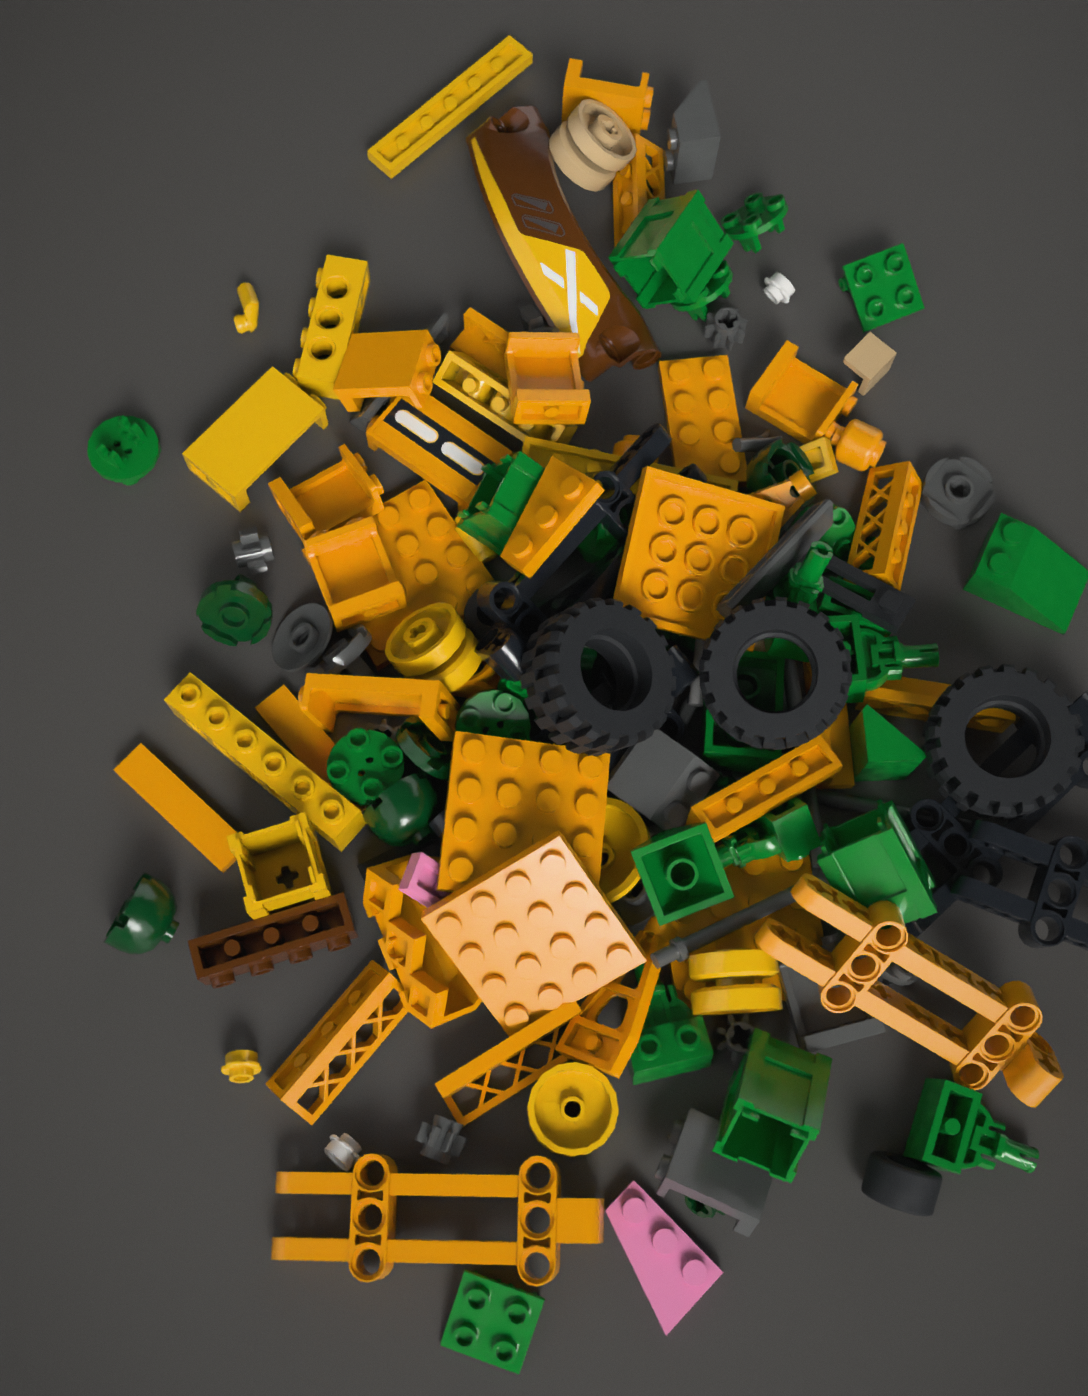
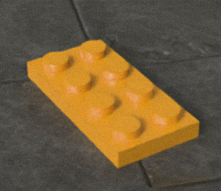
M728 355L659 361L658 373L667 430L672 437L670 449L673 467L684 469L694 463L705 474L738 480V488L747 487L745 452H735L732 447L733 440L735 438H742Z

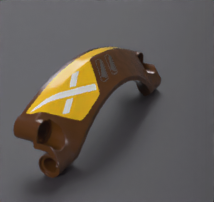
M533 105L517 106L509 109L499 119L490 116L466 137V143L483 199L511 261L549 326L558 328L559 332L579 333L580 344L577 354L581 376L588 382H592L612 366L621 368L629 361L636 370L645 369L655 364L660 359L661 352L643 316L599 259L569 207L554 167L553 156L549 148L551 134L539 110Z

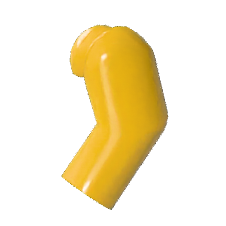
M246 282L240 284L237 288L244 314H237L233 318L237 332L240 334L246 331L252 333L258 327L259 300L253 285Z

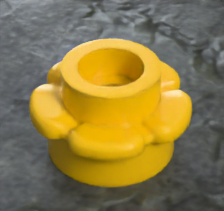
M252 1050L228 1052L225 1055V1066L221 1067V1072L229 1075V1080L234 1083L250 1082L254 1079V1075L262 1070L258 1062V1053Z

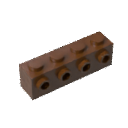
M344 892L188 940V945L197 980L205 985L211 984L212 988L216 989L235 983V976L250 972L251 976L269 973L275 969L274 964L288 959L290 964L307 961L313 958L312 952L328 947L329 952L342 950L351 946V940L359 936L349 901Z

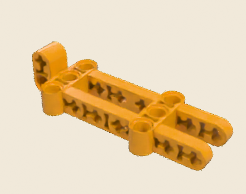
M805 873L792 887V897L804 909L846 933L844 938L832 952H829L774 919H767L754 936L756 943L764 952L818 984L820 1000L823 1007L828 1011L844 1013L854 1006L858 1007L946 1059L956 1084L976 1091L986 1086L1001 1070L1010 1091L1027 1106L1036 1108L1064 1078L1051 1045L1040 1034L1035 1032L1042 1023L1043 1015L1031 987L1022 981H1010L999 988L907 932L900 908L895 903L878 901L866 908L817 877ZM885 925H893L891 928L888 929H880L882 926ZM860 955H868L867 957L862 959H855L857 956ZM891 962H894L976 1011L977 1014L963 1030H960L879 982L877 979ZM835 985H842L841 987H838V988H831L832 986H835Z
M374 1153L366 1154L359 1158L354 1165L353 1173L276 1172L275 1193L351 1195L349 1238L272 1237L271 1259L346 1261L349 1264V1270L353 1277L362 1282H371L385 1278L393 1269L394 1263L517 1265L518 1274L524 1282L532 1286H541L553 1280L559 1272L560 1243L599 1244L604 1242V1198H561L560 1168L554 1160L544 1156H533L525 1160L520 1167L519 1175L398 1173L397 1165L392 1158L387 1155ZM375 1161L381 1163L384 1168V1177L377 1185H373L367 1175L368 1168ZM538 1163H544L549 1168L551 1174L549 1183L543 1188H537L530 1180V1172ZM397 1195L518 1197L517 1241L396 1239ZM373 1204L379 1207L382 1212V1221L376 1229L369 1227L365 1218L366 1211ZM537 1207L544 1208L550 1216V1224L547 1230L542 1233L532 1229L529 1222L531 1212ZM369 1249L375 1250L380 1257V1266L375 1273L367 1271L363 1263L364 1255ZM535 1252L543 1253L549 1260V1271L544 1277L533 1275L529 1269V1258Z

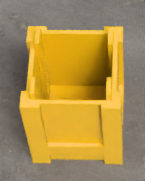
M305 812L289 816L290 821L244 834L241 831L226 836L230 852L237 859L247 896L243 897L246 911L253 920L334 895L320 851L317 834ZM289 869L291 873L298 872L299 878L293 880L294 887L287 889L284 883L278 884V878L282 876V871Z

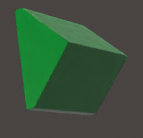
M868 704L849 726L854 782L904 780L926 758L925 752Z
M706 822L664 830L630 850L659 926L735 897Z

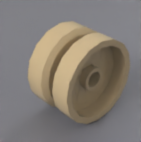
M593 99L582 100L571 112L568 120L563 121L549 138L551 154L562 172L575 184L594 192L603 190L614 179L617 171L622 170L636 154V142L625 122L611 108Z

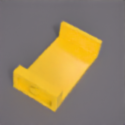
M273 366L182 453L189 470L239 512L250 503L246 490L310 426L316 423L322 429H325L329 425L325 411L326 406L323 401L313 393L310 395L300 389L299 383L292 375L287 372L282 374Z

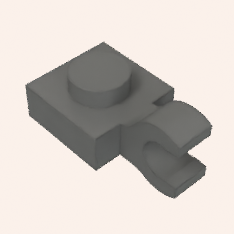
M533 304L519 307L524 331L559 332L558 328L549 326L544 316L538 312Z

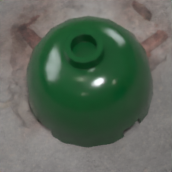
M776 440L753 455L746 470L748 492L752 493L782 482L800 469L810 482L809 475L814 474L813 467L806 454L797 444L793 442L784 444L782 443L783 440ZM794 485L790 487V494L797 498L800 494ZM815 496L804 502L798 510L807 507L813 502Z
M422 773L421 779L416 774H412L391 785L379 795L383 802L375 810L370 804L363 814L366 824L382 842L390 846L400 847L414 843L416 847H419L434 837L435 832L428 824L443 809L441 797L435 785L426 773Z
M146 872L140 876L132 888L135 890V893H132L124 901L104 940L105 944L128 954H144L152 951L160 941L168 944L180 922L174 920L177 910L175 895L166 884Z

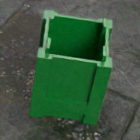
M699 189L688 191L683 196L660 200L659 197L649 199L608 256L620 277L624 276L636 292V300L642 308L650 309L655 308L656 305L679 302V304L694 303L734 244L728 233L723 232L704 203L706 200Z
M521 451L514 453L512 457L508 454L500 458L501 462L498 464L493 463L490 465L488 463L482 466L481 470L485 473L468 508L457 513V516L461 518L457 527L498 555H501L545 470L543 466Z
M880 799L877 801L878 808L840 825L830 828L827 823L823 825V831L820 832L822 851L821 854L817 855V862L830 886L866 908L878 901L895 903L900 908L905 924L937 913V905L932 898V888L935 887V880L892 800L883 804ZM885 925L882 926L880 929H888L891 928L893 925Z
M755 1028L749 1039L747 1051L737 1071L734 1070L729 1080L712 1152L735 1162L740 1159L769 1171V1175L792 1183L797 1174L800 1157L809 1141H815L821 1129L833 1058L818 1052L816 1055L772 1038L770 1033Z

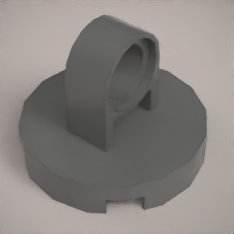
M357 624L348 628L346 631L350 636L339 641L336 637L331 640L321 656L310 665V668L305 669V674L318 673L376 677L374 672L359 656L371 642V633L363 624Z

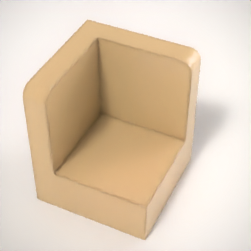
M871 332L843 360L846 366L863 379L858 390L863 396L889 371L897 352Z

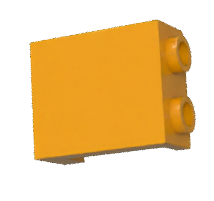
M569 58L563 86L562 122L568 120L571 112L582 100L593 99L611 108L625 122L632 135L634 133L640 135L641 129L648 130L654 87L648 86L649 73H642L641 83L638 87L583 78V60Z
M428 329L351 334L333 391L347 412H360L364 398L408 396L416 408H424L428 394L432 391V381L436 367L441 362V350L434 342Z
M526 331L508 333L504 360L513 424H585L591 397L589 389H583L577 354L580 344L579 333Z
M787 340L751 389L745 409L803 444L822 437H826L831 441L840 425L837 423V420L841 415L848 417L858 401L854 394L859 384L852 380L850 385L845 388L795 357L799 347Z
M345 444L338 447L342 456L340 462L289 489L281 477L268 483L277 506L302 542L318 531H332L343 527L351 519L358 517L365 519L385 510L380 497L384 493V489L374 473L370 476L367 474L368 468L358 452L352 454Z
M372 516L365 519L362 517L351 519L343 527L332 531H318L312 534L309 539L303 541L308 560L337 632L407 607L404 590L400 581L395 576Z

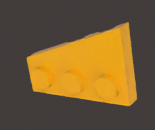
M552 456L500 556L507 564L530 579L605 490L597 481Z

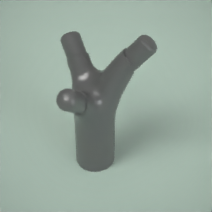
M765 429L763 434L757 437L735 438L732 447L735 452L757 453L768 444L776 440H783L782 436L769 438L771 431Z

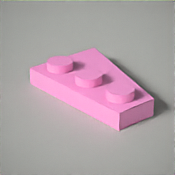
M632 1180L604 1211L633 1267L664 1334L667 1336L724 1272Z

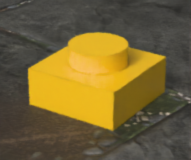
M822 437L799 447L806 454L813 467L814 474L809 475L810 483L839 472L830 439Z

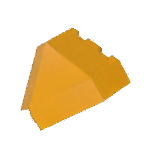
M410 854L367 868L363 905L368 918L375 916L383 938L377 941L389 971L396 969L404 991L398 993L404 1009L429 1028H434L476 1010L482 1003V1000L421 920V913L427 907L398 890L411 857ZM429 856L439 863L440 857Z

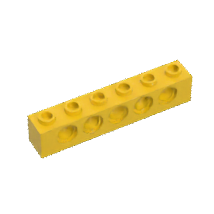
M191 672L164 699L178 718L293 813L305 812L314 830L341 852L366 825L360 809Z

